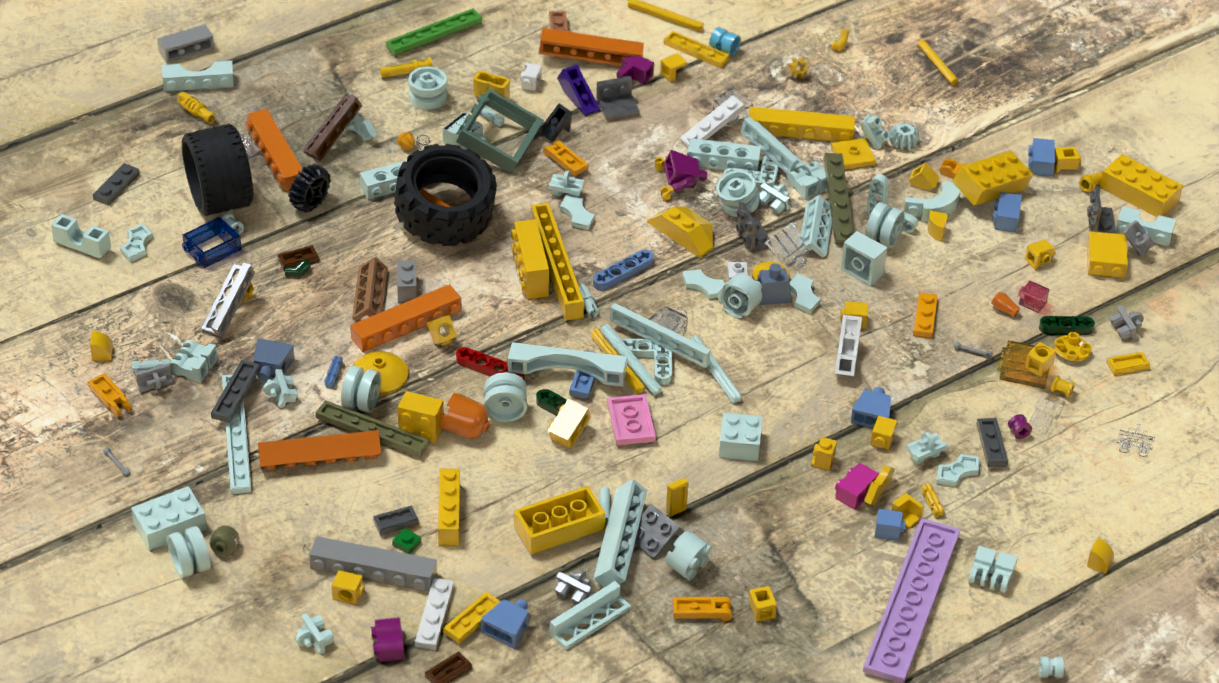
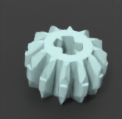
M899 122L890 131L891 145H895V148L910 150V148H915L918 144L920 135L918 128L914 127V124L909 125L907 122L905 124Z

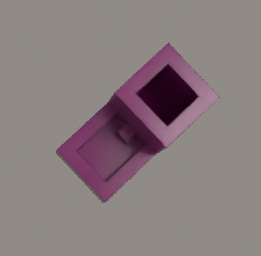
M638 56L627 57L622 60V67L617 71L616 77L630 76L631 79L644 85L654 76V62Z

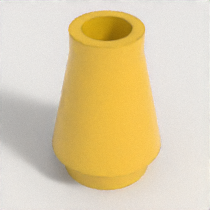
M1097 172L1083 175L1079 181L1080 188L1085 192L1093 191L1094 187L1100 184L1102 173Z

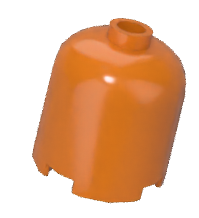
M454 393L447 403V406L450 407L447 415H442L440 428L467 439H476L483 431L487 432L491 421L488 420L489 413L486 406L460 393Z

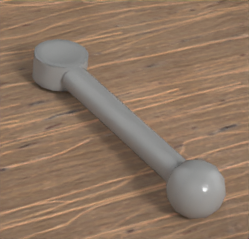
M959 342L954 344L955 349H963L981 354L987 359H991L993 356L991 351L984 352L963 346Z
M110 448L103 450V453L108 455L121 469L123 476L130 474V470L124 468L113 456Z

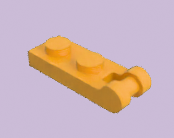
M559 140L554 142L552 146L548 145L543 148L546 157H551L564 169L570 171V174L574 177L588 170V163Z
M673 597V619L720 618L723 621L732 619L731 599L728 597Z

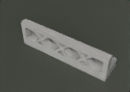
M243 263L242 266L233 265L201 327L203 332L223 338L255 275L250 264ZM239 271L236 279L234 280L236 272ZM228 289H230V291H229V293H228V295H227V297H226V294H225V293H226V291H227ZM220 305H222L221 309H220L219 312H218V311H217L218 307H219ZM214 321L211 328H208L210 323Z

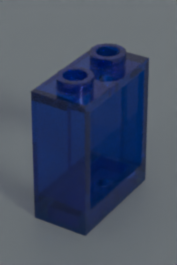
M220 216L182 235L183 250L189 253L195 262L201 264L204 268L242 250L241 236ZM215 236L224 241L205 252L197 246Z

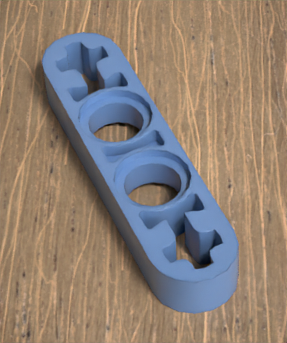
M640 250L596 273L593 276V287L600 291L606 290L643 271L653 264V253L649 250ZM627 265H634L635 267L629 268V267H626V266H627ZM618 272L620 275H613L612 273Z

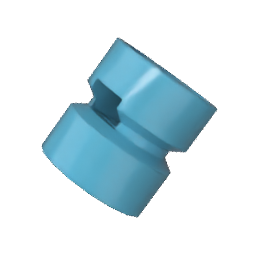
M721 27L715 28L709 40L710 47L721 50L730 56H733L738 51L741 44V37L739 35L728 32V30Z

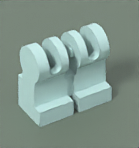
M817 161L787 173L788 183L797 189V193L804 200L818 195V192L821 194L828 190L825 170Z
M186 340L183 347L180 348L169 363L171 372L177 376H186V379L201 384L209 370L218 360L216 345L209 343L207 346H204L193 340Z
M978 546L969 576V583L974 584L976 579H980V586L984 587L989 579L988 574H993V577L991 576L990 589L994 590L996 585H1001L1000 592L1006 593L1011 577L1015 572L1018 557L999 552L998 558L995 560L996 550Z

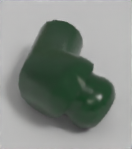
M302 260L295 267H285V276L302 277L310 270L311 263L308 260Z

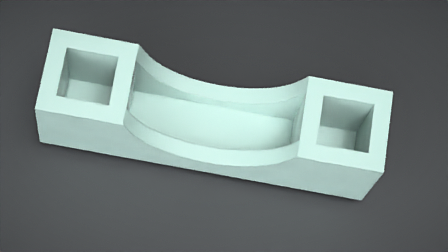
M217 61L210 68L197 72L188 71L180 64L162 65L164 92L234 87L232 61Z

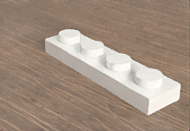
M732 95L680 137L681 142L689 147L690 138L707 140L745 109L744 104Z
M433 578L416 636L415 647L436 650L453 592L454 581Z

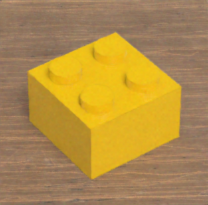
M406 391L398 405V428L402 431L427 438L430 443L436 444L443 428H440L442 415L444 414L443 400Z

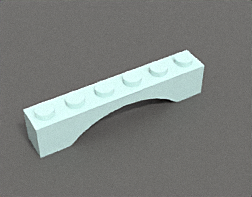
M512 342L508 355V372L530 374L543 369L567 368L587 373L603 384L623 387L627 371V356Z

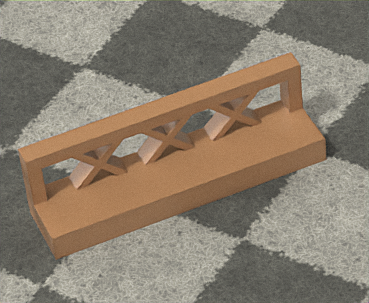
M376 257L359 266L352 319L355 322L366 315L371 317L383 312L388 267Z

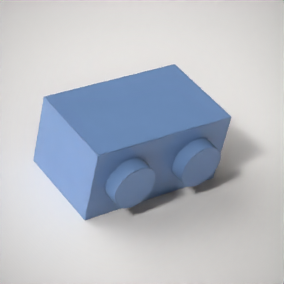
M1033 138L1032 145L1028 147V167H1031L1033 175L1053 176L1055 140Z
M1000 192L999 199H995L994 210L997 211L993 212L992 221L996 222L995 229L1010 232L1017 231L1022 195Z

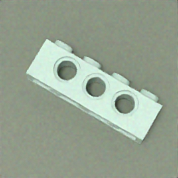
M690 138L687 155L696 158L699 167L721 170L737 168L758 171L761 146Z
M403 161L360 173V186L368 200L396 192L398 171Z

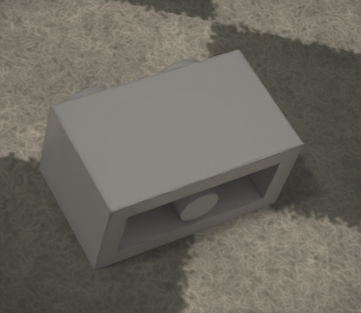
M416 260L397 261L398 303H405L417 298Z

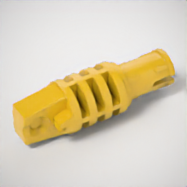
M185 92L178 94L177 102L184 110L196 118H202L208 124H212L215 121L216 115L207 110L206 105Z

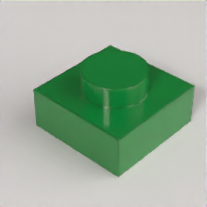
M404 528L392 540V546L406 554H410L421 543V536Z

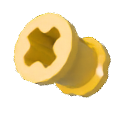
M1056 376L1051 386V392L1057 391L1070 398L1075 382H1068L1060 379V376Z

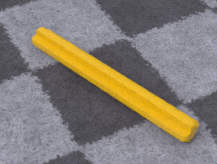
M641 0L627 1V6L698 32H701L703 29V22Z
M599 328L591 330L590 336L604 354L620 356ZM627 364L625 380L636 394L643 393L645 385Z

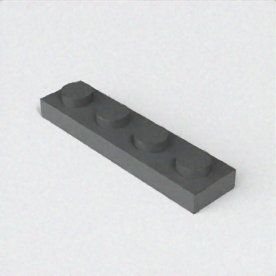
M245 360L240 361L211 411L212 419L231 422L260 370V364Z

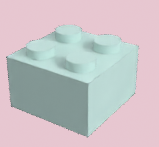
M856 231L844 242L841 270L872 286L884 275L887 247Z
M723 413L719 458L758 461L763 416Z

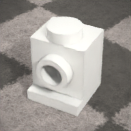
M525 62L524 71H522L520 76L522 89L536 92L542 80V66Z

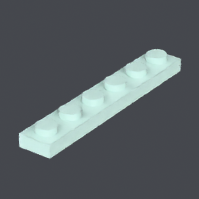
M616 303L610 307L611 322L704 368L710 364L711 350Z

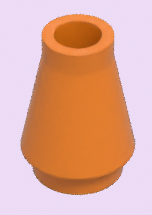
M998 292L991 302L995 309L1013 317L1020 311V307L1006 293Z

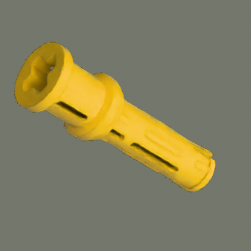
M431 57L419 61L414 59L411 63L380 67L381 78L409 74L420 67H433Z

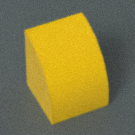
M925 162L912 171L908 181L919 189L931 190L936 187L940 177Z
M931 210L929 213L928 233L931 237L941 242L946 230L948 214Z
M92 331L90 339L92 361H112V340L102 332Z
M1097 537L1090 550L1087 567L1106 574L1113 562L1114 552L1106 541Z

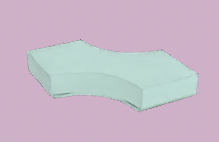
M357 114L346 127L347 130H353L358 133L363 141L378 135L370 120L362 119Z
M565 195L560 205V211L572 219V227L589 230L595 219V214L585 210L582 198Z
M142 223L127 230L129 240L120 248L121 254L130 263L147 256L144 246L153 238L152 232Z
M701 269L682 271L686 289L698 290L704 293L708 299L718 298L720 289L725 285L723 280L707 277L702 273Z
M797 274L789 283L790 291L796 296L794 307L811 314L820 304V298L812 292L814 281Z
M960 454L955 462L939 465L936 484L956 487L962 478L978 476L980 457Z

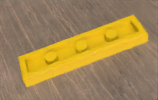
M671 31L663 39L664 45L718 68H722L730 60L729 54L675 31Z

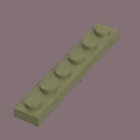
M825 153L823 158L835 244H844L854 233L843 154Z
M326 400L315 412L317 419L353 433L379 430L380 443L419 458L429 446V439L402 431L398 427Z

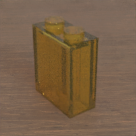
M1008 340L1007 347H1002L1000 358L1003 360H999L997 371L1001 372L999 380L1045 389L1050 368L1041 377L1025 368L1027 354L1035 346Z

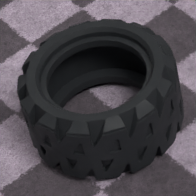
M453 144L425 146L424 150H416L407 157V162L403 161L398 171L394 199L396 216L399 222H404L405 230L413 236L421 237V241L433 245L439 243L442 246H455L459 242L467 243L474 240L478 234H482L489 225L496 196V177L489 164L484 159L481 160L477 153L468 148L465 150L459 145ZM433 183H448L463 189L471 197V200L460 206L445 207L428 201L421 195L419 190Z

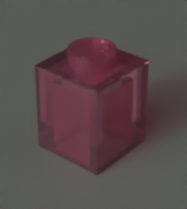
M1029 280L1019 290V305L1039 313L1048 301L1050 289Z

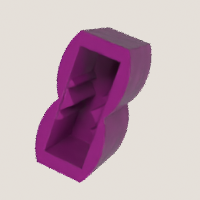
M400 617L375 620V626L371 627L372 640L376 639L377 641L373 643L374 656L378 655L379 662L404 659Z

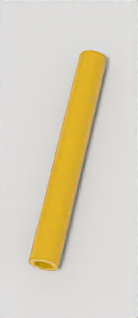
M924 39L919 40L917 45L948 82L952 86L956 85L959 81Z

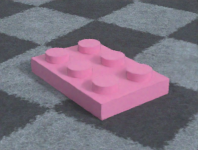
M646 394L607 398L616 446L656 442Z

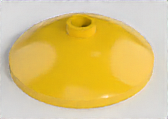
M385 351L367 353L359 357L352 365L362 367L365 372L368 369L380 371L381 389L379 395H387L398 391L405 385L409 376L406 362L401 357Z

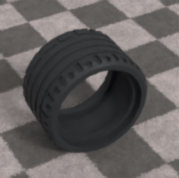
M224 124L186 133L181 142L182 157L189 188L198 211L205 216H209L214 213H221L222 211L226 212L231 209L250 206L254 197L253 180L247 153L238 130L231 124Z

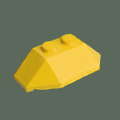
M686 206L662 210L647 220L648 224L699 258L713 250L712 223Z

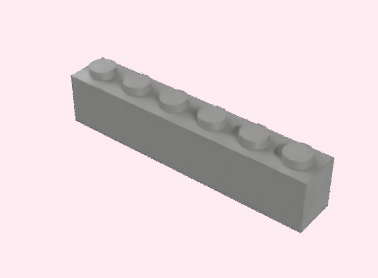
M318 536L309 554L310 568L336 574L340 570L361 575L363 579L415 588L417 590L430 591L433 578L437 575V559Z

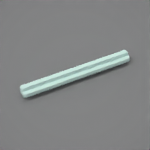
M609 324L602 326L600 329L601 333L620 356H627V364L649 391L655 396L662 391L661 386Z
M695 335L690 338V340L705 346L699 336ZM711 354L710 364L707 368L730 400L735 404L740 402L742 395Z

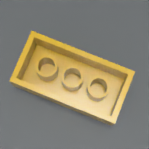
M1007 151L960 166L952 182L976 206L998 199L1000 192L1013 194L1025 190L1033 173L1012 151Z
M1121 154L1103 170L1100 188L1155 217H1158V215L1164 216L1180 201L1183 188L1182 184L1124 154Z
M536 219L515 221L514 229L511 230L512 241H514V243H511L512 254L516 255L514 256L515 267H519L517 268L518 279H522L520 281L521 292H525L526 299L549 297V267Z
M585 486L514 510V528L528 552L532 555L605 530L606 513L589 486Z

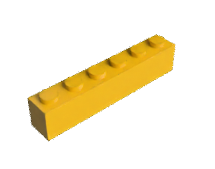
M750 106L749 117L761 124L773 136L834 142L853 140L855 116Z

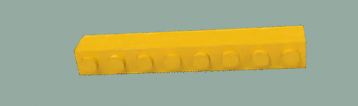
M550 204L531 205V220L536 219L549 267V276L564 319L567 321L584 318V300Z

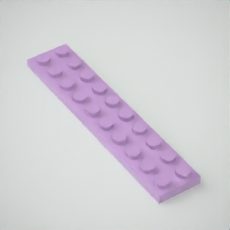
M920 519L865 661L864 673L897 683H905L957 543L960 529L927 519Z

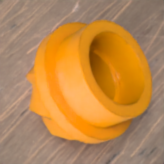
M409 132L401 133L397 139L398 145L404 150L414 147L416 141L415 137Z

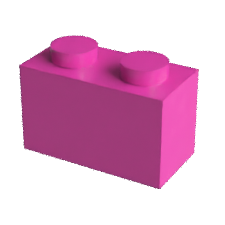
M859 462L848 471L843 479L836 483L835 499L856 510L864 502L871 483L876 480L879 473Z

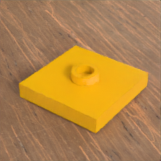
M865 138L831 143L833 153L843 154L845 170L876 165V159Z

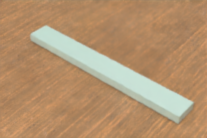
M222 375L223 391L232 375ZM243 399L231 422H226L231 494L252 493Z

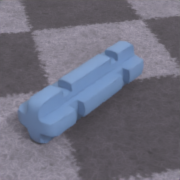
M334 356L331 361L332 363L324 380L326 387L333 388L336 384L340 368L343 365V358L341 356Z

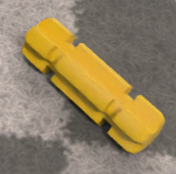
M930 483L923 484L921 491L934 516H943L945 509L933 486Z

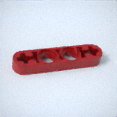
M467 347L459 348L456 351V362L463 367L490 377L498 373L508 372V362ZM485 361L486 364L479 365L477 364V362ZM497 367L503 368L502 371H495L494 369ZM513 373L525 380V374Z

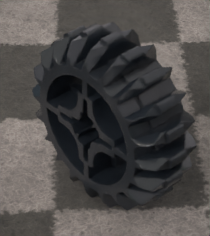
M308 164L307 167L302 168V171H298V175L294 177L295 179L291 182L292 186L289 188L290 193L288 195L292 206L302 212L312 211L313 208H317L319 204L321 205L326 194H328V189L331 187L329 185L331 179L328 171L322 166Z

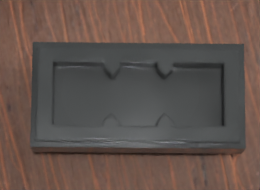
M412 505L373 516V522L380 535L419 524V519Z

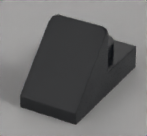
M559 103L538 132L553 142L562 129L570 132L572 112Z

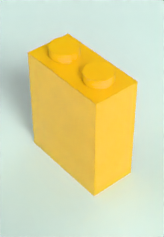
M1089 231L1087 241L1088 275L1125 278L1128 259L1127 239L1124 234Z

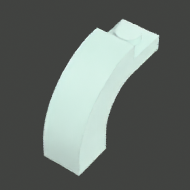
M943 182L941 193L935 198L905 197L904 211L915 217H922L921 222H928L930 210L946 213L949 217L957 209L960 189L953 182Z

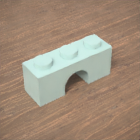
M1122 206L1117 221L1116 234H1123L1122 229L1127 224H1132L1136 220L1146 233L1149 234L1154 243L1169 247L1176 219L1158 215L1156 221L1145 222L1139 217L1140 210Z
M63 214L51 224L53 241L100 259L111 248L109 231L92 226L85 233L79 228L77 219Z

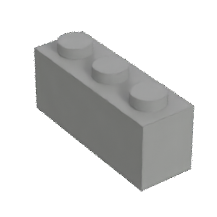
M206 24L157 38L159 53L166 63L214 49L213 34Z

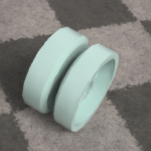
M420 67L410 73L408 78L409 100L413 106L419 109L431 110L439 108L446 103L447 77L442 70L435 67Z
M731 171L723 175L716 185L721 207L730 216L737 217L740 202H744L750 213L760 203L756 181L752 174L747 171Z
M881 202L877 203L867 222L865 236L876 242L880 240V244L891 249L897 242L903 229L905 211L898 208L891 210L889 205Z
M351 365L343 381L341 391L342 407L355 409L358 406L359 411L371 413L377 404L381 389L380 371L368 369L365 372L362 367Z
M506 372L495 374L486 380L484 384V405L488 409L489 418L499 422H512L520 419L527 410L526 382L520 376Z
M197 526L185 529L184 536L180 532L167 535L169 552L175 569L181 578L193 575L194 568L198 572L211 568L209 552L203 535Z

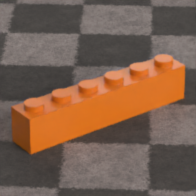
M542 28L539 54L622 66V60L627 57H643L644 43Z
M268 109L248 113V121L245 122L247 131L251 132L254 143L257 142L259 152L264 154V160L266 164L270 165L271 173L276 175L278 185L282 186L285 192L289 191V188L292 186L291 182L298 175V171H302V167Z
M450 284L351 324V339L361 352L367 351L427 326V322L461 312V296Z
M379 430L258 443L260 467H264L265 470L277 469L276 465L294 468L297 467V463L304 462L305 466L317 465V461L324 460L325 464L337 463V459L345 458V462L357 461V457L365 456V460L377 459V455L381 454Z

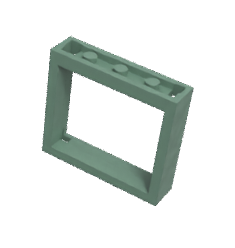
M488 88L485 95L481 94L477 102L479 104L475 103L470 113L472 115L468 114L463 122L465 126L461 125L456 134L459 137L456 142L512 174L544 120ZM485 105L529 130L513 157L469 132Z

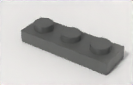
M123 163L93 193V200L109 206L140 174L139 169Z
M997 418L977 419L976 425L987 467L1007 466L1008 459Z

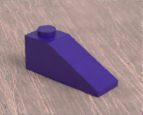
M578 65L562 69L557 79L564 93L584 116L599 111L600 107Z

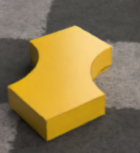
M887 465L882 467L878 477L869 487L864 500L866 503L876 505L884 489L889 486L895 468Z

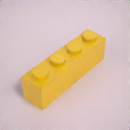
M440 469L438 546H459L460 469Z

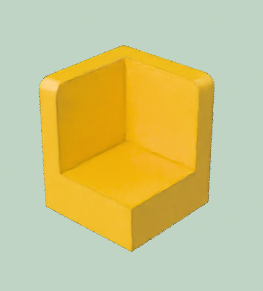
M678 53L661 60L660 74L669 82H673L676 80V69L686 66L687 61Z
M905 493L892 503L891 511L903 512L902 521H906L905 528L910 529L920 522L924 506Z

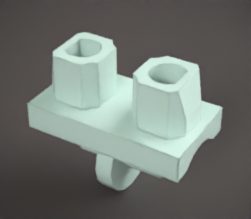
M870 113L859 123L864 131L860 135L861 138H868L875 150L879 149L891 137L888 130L882 131L880 127L882 120L879 116H873Z
M566 170L564 175L553 174L551 182L548 184V189L552 190L554 196H561L564 192L569 193V196L579 197L585 180L570 177V171Z
M763 183L760 186V204L766 206L769 201H772L773 203L770 205V208L776 214H779L783 209L789 211L791 206L788 205L789 193L787 192V185H774L772 188Z
M276 369L275 379L267 380L263 390L266 395L276 398L279 408H284L286 402L294 403L296 401L298 393L296 389H291L293 385L292 376H284L281 369Z
M925 432L921 435V439L907 444L906 449L911 454L913 462L919 465L927 457L935 458L940 456V452L947 449V444L941 441L937 433L930 434Z
M307 613L301 615L304 624L302 628L297 630L296 643L299 646L306 645V647L313 645L319 655L325 653V646L334 642L330 629L319 632V630L325 628L324 621L320 615L312 618Z

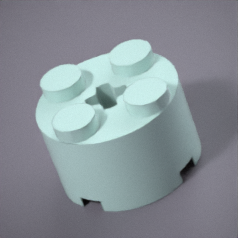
M738 273L720 289L718 293L719 303L722 302L723 310L732 317L742 318L747 316L762 300V285L753 278Z
M685 531L674 542L675 549L673 553L671 551L668 552L665 563L684 578L691 581L697 573L696 570L699 567L704 568L708 564L710 558L707 556L711 552L712 546L695 533Z

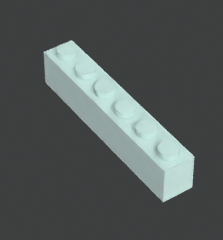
M634 479L616 488L593 578L603 587L608 586L614 581L621 584L626 580L647 490Z

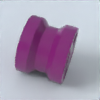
M1023 414L1013 416L1008 422V427L1013 431V435L1017 439L1026 438L1032 432V426L1027 422Z

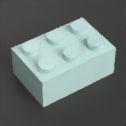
M189 486L131 507L133 524L149 551L167 545V535L180 532L184 536L185 529L197 526L201 532L207 530L205 513Z

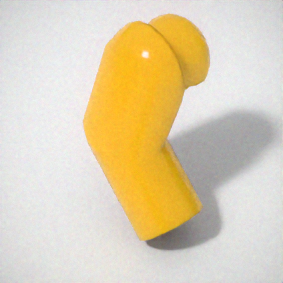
M841 29L839 42H832V50L839 52L846 46L850 30Z

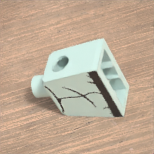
M463 112L443 128V143L459 145L462 149H467L456 142L459 137L456 133L461 125L465 126L463 122L468 115L467 113ZM475 121L469 132L487 142V138L483 137L482 124Z

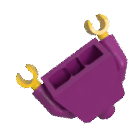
M670 150L666 159L662 157L655 159V170L662 171L665 169L668 185L672 186L670 188L668 186L661 187L660 193L665 201L671 198L672 192L676 193L685 188H694L698 180L705 181L707 179V171L699 169L696 158Z

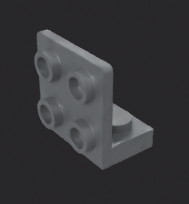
M630 76L597 82L596 99L606 119L639 114V108L632 96V79Z
M1095 186L1094 192L1090 193L1091 206L1087 208V217H1090L1089 229H1092V232L1115 234L1112 208L1101 207L1099 186Z
M740 202L739 210H737L738 223L736 224V231L742 236L744 245L748 246L751 252L772 248V241L759 220H754L744 202Z
M650 504L641 515L635 544L652 558L656 559L672 538L679 537L685 531L654 505Z

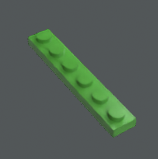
M472 8L386 41V47L395 56L482 23V16Z

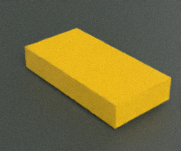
M1143 352L1109 357L1106 362L1114 376L1148 370L1150 368V363Z
M685 477L667 485L666 513L669 517L687 509L689 482Z

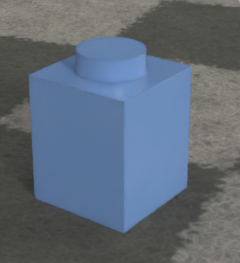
M878 509L874 537L899 541L900 533H904L906 521H902L903 512Z

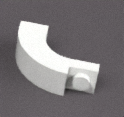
M843 314L835 374L854 376L862 317Z

